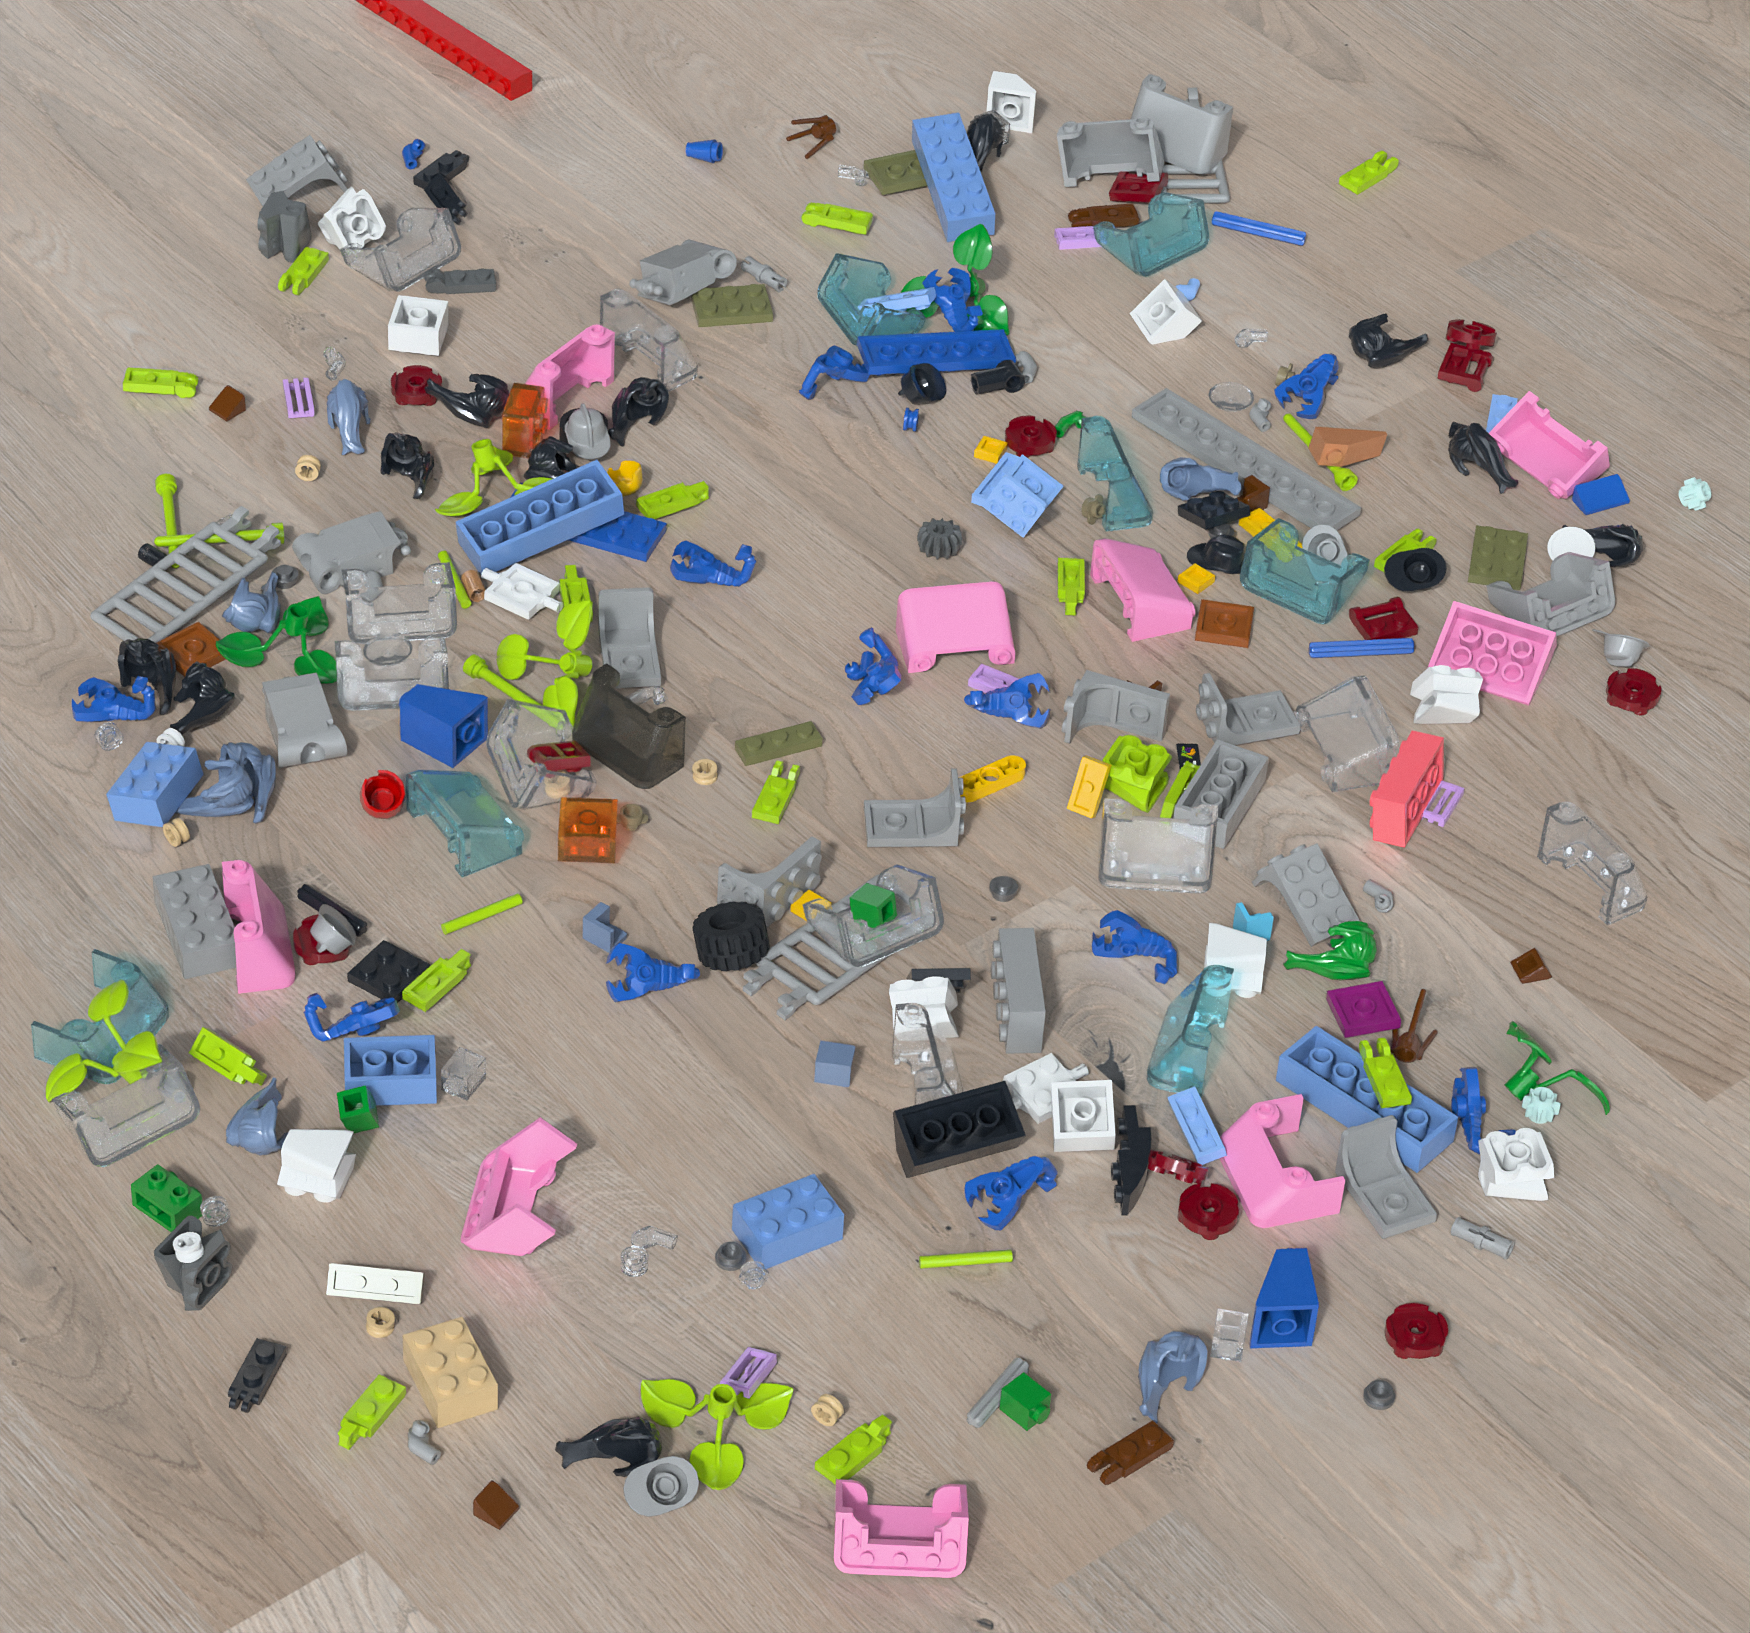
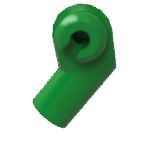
M1074 411L1061 417L1055 425L1056 437H1063L1073 424L1078 429H1081L1087 423V417L1081 411Z

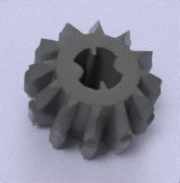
M943 517L941 520L931 518L930 522H923L917 535L920 552L926 553L927 557L934 556L937 560L939 557L948 560L949 556H956L957 551L960 550L962 545L960 526L954 525L953 520L944 521Z

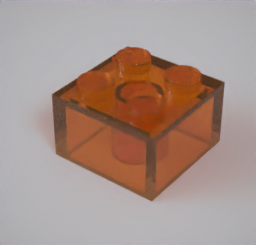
M513 383L502 413V450L510 452L513 457L529 459L532 450L543 440L542 433L546 434L548 418H544V413L547 412L548 398H544V387Z
M561 797L558 861L615 863L618 799Z

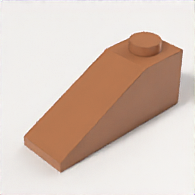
M1315 427L1308 449L1318 465L1342 467L1380 456L1387 433L1385 431Z

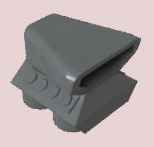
M284 191L271 193L259 212L257 227L260 231L258 248L267 259L282 250L285 260L293 263L312 239L306 204L288 200Z
M187 1216L154 1250V1258L167 1286L182 1294L185 1311L202 1310L228 1283L232 1272V1264L226 1260L231 1250L230 1242L225 1240L221 1229L203 1237L202 1223L194 1216ZM186 1232H194L200 1235L201 1244L204 1248L202 1257L191 1263H183L177 1260L176 1251L173 1247L174 1239Z

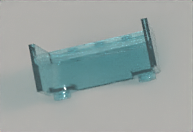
M94 949L92 951L94 986L104 989L120 979H123L128 985L129 995L126 1005L121 1012L111 1015V1022L125 1044L141 1032L149 1031L156 1035L169 1018V1008L165 999L136 964ZM74 1019L66 1023L61 1030L37 1021H33L31 1024L34 1058L54 1066L64 1058L78 1053L82 1056L83 1060L90 1059L113 1068V1057L119 1051H122L104 1019L94 1023L84 1019ZM87 1066L85 1078L101 1084H112L117 1082L121 1076L113 1077L110 1073Z

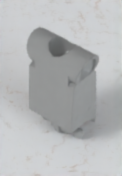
M688 239L681 246L675 245L640 260L643 279H632L629 285L631 288H636L639 291L638 296L671 305L713 284L716 278L722 279L730 276L736 267V257L729 250Z
M381 511L323 529L319 535L315 533L302 534L294 540L292 545L295 555L309 572L310 579L321 594L333 592L340 584L346 587L365 582L362 581V576L369 571H376L381 577L393 574L392 556L396 548L401 549V553L405 556L411 553V548L407 545L408 536L405 531L396 528L395 523L388 522Z
M317 673L294 677L288 676L283 679L262 682V692L265 696L266 720L278 751L279 768L347 755L345 739L340 729L333 724V718Z

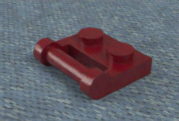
M1120 171L1109 191L1110 201L1156 203L1163 187H1166L1168 184V174L1162 172L1160 181L1148 182L1146 174L1137 177V174Z
M1450 343L1438 371L1437 379L1447 381L1448 383L1464 385L1470 391L1478 392L1482 388L1483 376L1487 367L1491 366L1493 356L1487 351L1469 349L1463 345ZM1471 361L1478 363L1474 374L1467 373Z
M1400 597L1390 598L1389 602L1364 608L1357 606L1349 609L1351 622L1365 640L1407 638L1418 634L1419 627L1404 608ZM1388 612H1392V613H1393V614H1390V615H1386V616H1381V617H1377V618L1365 620V618H1368V617H1372V616H1376V615H1380V614H1384V613H1388Z
M575 740L532 745L527 750V757L532 762L537 763L540 771L546 776H553L557 770L565 769L568 772H578L582 770V767H591L590 755Z

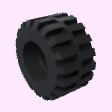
M742 901L720 903L714 907L707 908L705 912H701L693 922L694 926H692L698 959L702 962V965L710 967L712 970L736 971L750 967L752 964L761 961V957H765L770 949L765 916L761 908H757L754 904H747V902Z

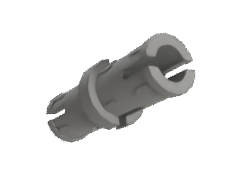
M751 256L745 258L749 264L742 261L741 269L753 275L757 282L765 283L777 292L784 290L779 284L786 287L787 279L775 273L769 265H763Z
M1458 1217L1451 1228L1452 1236H1457L1474 1244V1248L1480 1251L1482 1249L1488 1250L1506 1260L1513 1251L1514 1241L1492 1233L1489 1227L1483 1226L1481 1228Z

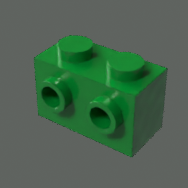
M159 1164L155 1165L131 1184L132 1205L170 1232L187 1216H194L197 1219L203 1216L201 1193L195 1187L181 1181L174 1172L167 1171Z

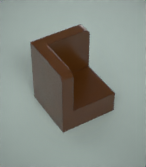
M1250 475L1244 479L1243 493L1237 499L1249 505L1250 512L1258 508L1264 510L1268 507L1270 487L1255 476Z

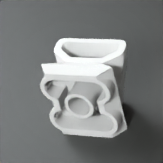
M353 187L347 189L318 222L327 242L336 245L345 257L351 253L359 252L371 240L379 239L386 230V225L372 197L364 189L356 193Z
M1445 665L1428 667L1412 682L1410 695L1422 700L1415 712L1413 722L1416 724L1471 723L1479 716L1480 712L1478 693L1483 681L1480 673L1472 668L1455 670Z
M1209 923L1202 988H1206L1208 992L1215 995H1222L1227 991H1235L1237 995L1244 998H1251L1256 994H1261L1267 939L1217 923Z
M928 977L922 981L901 980L890 984L889 995L893 1011V1028L898 1039L959 1037L950 1013L958 1006L957 995L949 978Z
M1521 1128L1516 1131L1515 1135L1508 1136L1503 1132L1494 1131L1490 1132L1486 1138L1478 1140L1481 1157L1478 1177L1485 1196L1535 1201L1548 1200L1543 1179L1554 1178V1167L1541 1132H1536L1530 1128Z
M290 1129L281 1150L282 1167L277 1185L284 1187L285 1191L292 1196L312 1193L314 1198L320 1202L339 1200L354 1168L356 1154L346 1152L354 1131Z

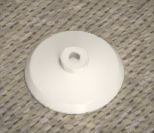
M1565 527L1559 529L1550 537L1547 549L1552 560L1567 552L1593 557L1595 543L1591 535L1585 530L1578 527Z

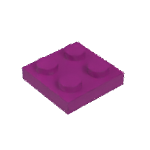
M1383 981L1328 990L1326 993V1000L1344 1038L1401 1028V1018Z

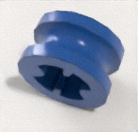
M906 407L903 430L907 431L908 428H911L913 432L917 431L919 409L911 411L910 408Z

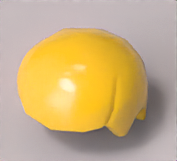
M622 461L618 470L614 471L610 467L607 471V474L621 491L622 496L636 493L642 485L641 464L636 461Z

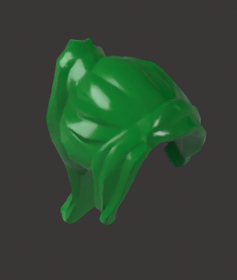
M1348 921L1329 927V935L1344 936L1339 939H1331L1330 943L1335 948L1334 950L1320 954H1295L1287 950L1286 956L1288 959L1283 963L1287 970L1294 968L1305 969L1331 980L1342 981L1366 978L1371 974L1369 964L1375 961L1377 953L1376 940L1373 937L1375 933L1369 928L1367 923L1361 921Z

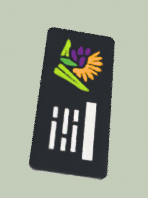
M1176 744L1179 769L1184 766L1186 760L1201 766L1198 744Z

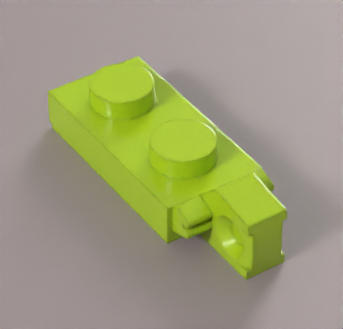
M704 481L690 486L682 482L637 498L636 507L645 517L658 519L709 499V486Z
M1058 558L1057 598H1059V602H1065V615L1076 616L1077 603H1083L1085 595V561L1078 558Z
M565 565L564 579H559L563 608L571 603L591 601L586 577L578 578L576 565ZM593 610L590 622H593Z
M1186 760L1184 766L1181 767L1164 800L1159 818L1161 822L1170 824L1174 816L1175 805L1200 765H1195Z
M460 949L450 959L440 957L403 990V1000L424 1012L429 1010L465 977L467 970L471 966V954Z
M202 1027L189 1051L190 1055L231 1081L244 1084L247 1080L252 1084L256 1083L262 1086L267 1077L261 1070L253 1067L256 1060L250 1054L209 1028Z
M379 1374L343 1416L340 1422L342 1428L338 1432V1445L350 1450L361 1436L371 1438L406 1395V1387Z
M882 1414L873 1420L870 1426L864 1423L857 1427L815 1461V1470L835 1485L836 1479L849 1480L882 1453V1447L886 1444V1437L891 1434L892 1421Z

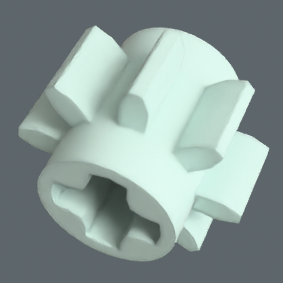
M1695 477L1684 480L1685 486L1679 490V499L1682 505L1689 509L1694 508L1695 511L1705 508V502L1711 498V489L1708 483L1701 479L1696 480Z
M1546 1087L1531 1088L1529 1096H1524L1522 1108L1526 1109L1525 1117H1529L1531 1121L1538 1124L1548 1121L1552 1122L1553 1115L1559 1114L1561 1104L1556 1102L1557 1094Z

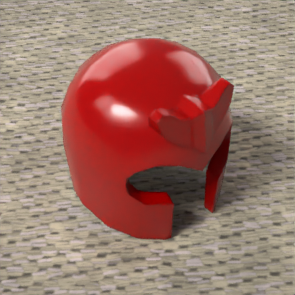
M378 770V776L370 777L368 780L365 778L360 790V802L363 810L370 816L378 819H389L396 816L402 810L406 798L405 788L402 780L395 773L388 770Z

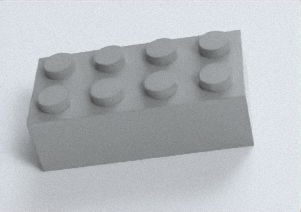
M1217 739L1175 805L1172 831L1224 849L1265 783L1269 757Z
M210 864L153 876L154 902L184 979L236 968L235 927Z
M999 928L998 940L993 941L992 945L993 958H996V961H991L990 966L991 979H996V982L993 983L994 1000H999V1003H996L997 1021H1002V1024H999V1041L1005 1043L1006 1054L1041 1053L1046 1010L1034 928Z

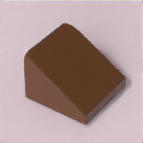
M227 385L209 406V411L227 422L246 411L245 396L230 385Z
M1536 948L1529 950L1510 962L1522 984L1552 978Z
M493 1480L487 1484L473 1501V1515L499 1530L519 1510V1505Z

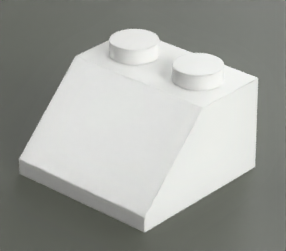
M993 71L988 88L987 113H991L999 118L1004 129L1032 133L1036 90L1017 74Z
M1166 279L1129 313L1152 345L1183 339L1202 322L1184 294Z

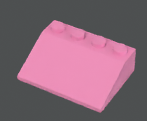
M1453 601L1428 667L1445 665L1455 670L1461 668L1475 669L1483 678L1480 691L1529 706L1549 667L1557 646L1556 632Z

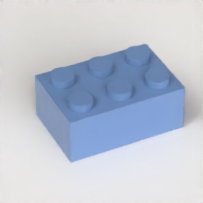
M146 742L106 794L114 820L163 827L165 823H168L204 775L196 748Z
M435 1035L344 1038L345 1090L366 1085L375 1099L376 1106L436 1104Z
M815 1174L733 1204L732 1231L761 1271L843 1239L844 1213Z

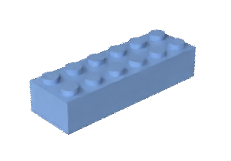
M960 113L912 120V143L946 241H955L961 233L978 224H983L989 235H994L995 211Z
M595 460L456 521L458 543L480 575H482L485 568L497 572L623 516V496L599 461Z
M1318 1026L1311 1029L1279 1056L1276 1081L1295 1094H1302L1306 1101L1347 1128L1393 1115L1397 1120L1395 1141L1399 1158L1402 1164L1416 1173L1454 1142L1458 1116L1408 1084L1406 1085L1412 1096L1411 1104L1381 1108L1363 1068L1364 1062L1361 1054Z

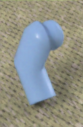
M1191 278L1187 285H1176V288L1184 294L1188 301H1191L1197 294L1200 281L1196 278Z

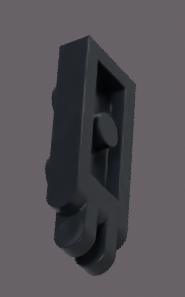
M458 150L451 154H443L413 176L414 185L425 189L439 172L450 181L466 169L469 155L462 154Z
M439 172L424 191L448 222H455L459 225L461 219L458 215L460 214L464 218L467 216L468 213L464 209L467 204L448 178Z
M256 1338L229 1388L228 1397L231 1398L229 1408L236 1410L240 1402L243 1401L241 1411L249 1413L253 1404L260 1405L287 1355L286 1346Z

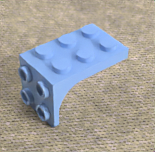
M1022 454L1009 472L1003 476L982 504V507L1024 538L1063 488V485Z

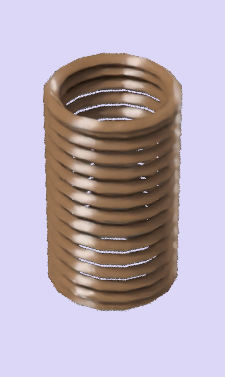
M475 570L464 572L461 576V581L470 600L473 602L482 601L485 588L478 573Z

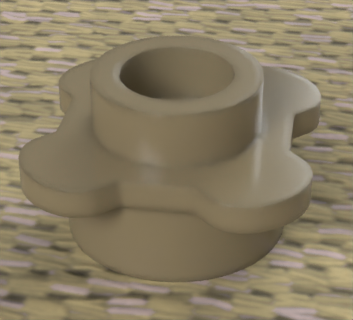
M1290 363L1288 368L1283 366L1279 368L1275 382L1276 386L1296 375L1295 372H1292L1293 364Z
M1097 494L1095 498L1088 497L1082 504L1081 512L1087 518L1088 524L1093 525L1098 518H1103L1105 515V505L1102 503L1103 496Z
M626 804L620 809V814L614 816V821L622 824L628 831H635L639 825L648 822V815L643 814V810L639 805Z

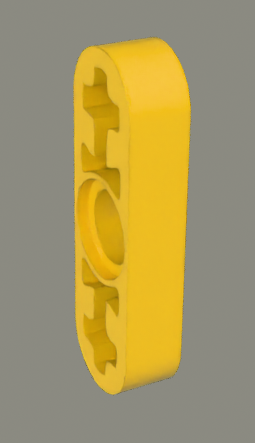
M1015 755L1006 756L959 777L963 778V795H960V797H965L966 802H974L1023 780L1026 770L1025 760ZM991 776L997 778V780L987 781L984 778Z

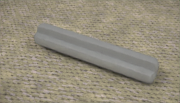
M1018 1357L1010 1363L967 1413L969 1425L980 1428L1000 1405L1001 1389L1023 1372L1028 1373L1029 1364L1027 1361H1023Z

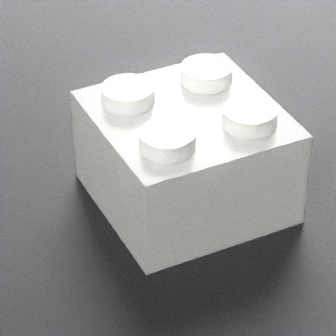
M398 295L388 324L389 350L439 356L449 325L448 301Z
M1112 1080L1051 1082L1054 1152L1114 1150L1115 1122Z

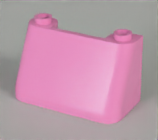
M592 325L540 362L515 398L516 412L550 430L558 424V416L555 414L556 404L553 403L556 399L578 383L589 388L591 382H602L604 387L614 382L615 332L601 325Z
M1528 391L1489 434L1496 440L1502 455L1545 485L1557 499H1567L1573 495L1576 485L1595 480L1609 468L1608 448L1599 441L1593 445V442L1589 439L1586 442L1581 440L1551 418L1548 409L1545 408L1543 410L1537 406L1536 403L1539 401V397Z
M1107 538L1094 541L1090 576L1095 584L1109 581L1124 604L1123 616L1124 618H1130L1131 629H1127V634L1132 642L1191 629L1192 617L1195 616L1194 605L1188 601L1163 563L1159 552H1156L1153 548Z
M980 582L912 588L905 590L899 595L896 634L908 673L923 672L932 668L936 661V654L988 650V657L992 663L997 665L1014 664L1015 649L1005 592L1000 583Z
M242 860L222 862L224 902L231 919L240 922L234 928L238 994L283 989L291 986L295 981V965L283 904L248 862Z
M836 1479L834 1562L839 1570L849 1574L951 1578L961 1574L965 1569L969 1522L966 1485L946 1484L939 1487L934 1492L932 1507L867 1505V1489L862 1483L855 1480Z

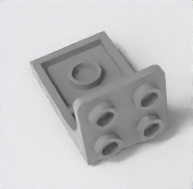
M311 135L296 143L292 148L274 158L273 161L246 179L262 206H264L268 197L273 192L284 191L288 198L308 183L318 179L333 180L344 193L348 189L344 184L348 180L340 169L337 170L340 167L334 158L326 154L328 151L320 140L315 142Z
M651 588L607 589L599 592L598 634L606 689L661 686V674L654 633V594Z
M1086 670L1082 679L1076 680L1073 696H1068L1064 705V712H1067L1062 725V732L1065 733L1064 742L1070 744L1078 731L1092 725L1109 726L1162 742L1166 731L1170 694Z
M1210 673L1203 674L1202 683L1199 684L1200 700L1199 704L1196 705V714L1198 719L1203 721L1207 736L1212 738L1214 744L1217 739L1232 745H1239L1299 734L1300 724L1281 690L1224 700Z
M951 768L948 786L935 797L923 800H864L863 809L867 847L958 846V836L964 833V820L960 818V815L965 814L966 801L965 797H960V795H963V778H958L957 768Z
M813 836L810 837L777 867L765 873H745L723 863L718 868L717 904L732 901L754 904L763 911L766 927H769L774 921L780 920L783 914L791 907V904L796 902L807 890H814L820 882V861L822 858L820 854L821 841Z
M1303 844L1290 852L1291 855L1284 857L1282 854L1273 857L1267 862V866L1257 871L1258 876L1252 881L1254 887L1271 882L1278 888L1311 947L1337 936L1329 935V927L1348 921H1360L1318 844L1306 847Z
M1393 1115L1377 1118L1374 1121L1352 1126L1344 1130L1341 1134L1335 1169L1338 1177H1344V1186L1382 1239L1436 1222L1437 1217L1436 1211L1407 1173L1399 1158L1395 1141L1397 1120Z

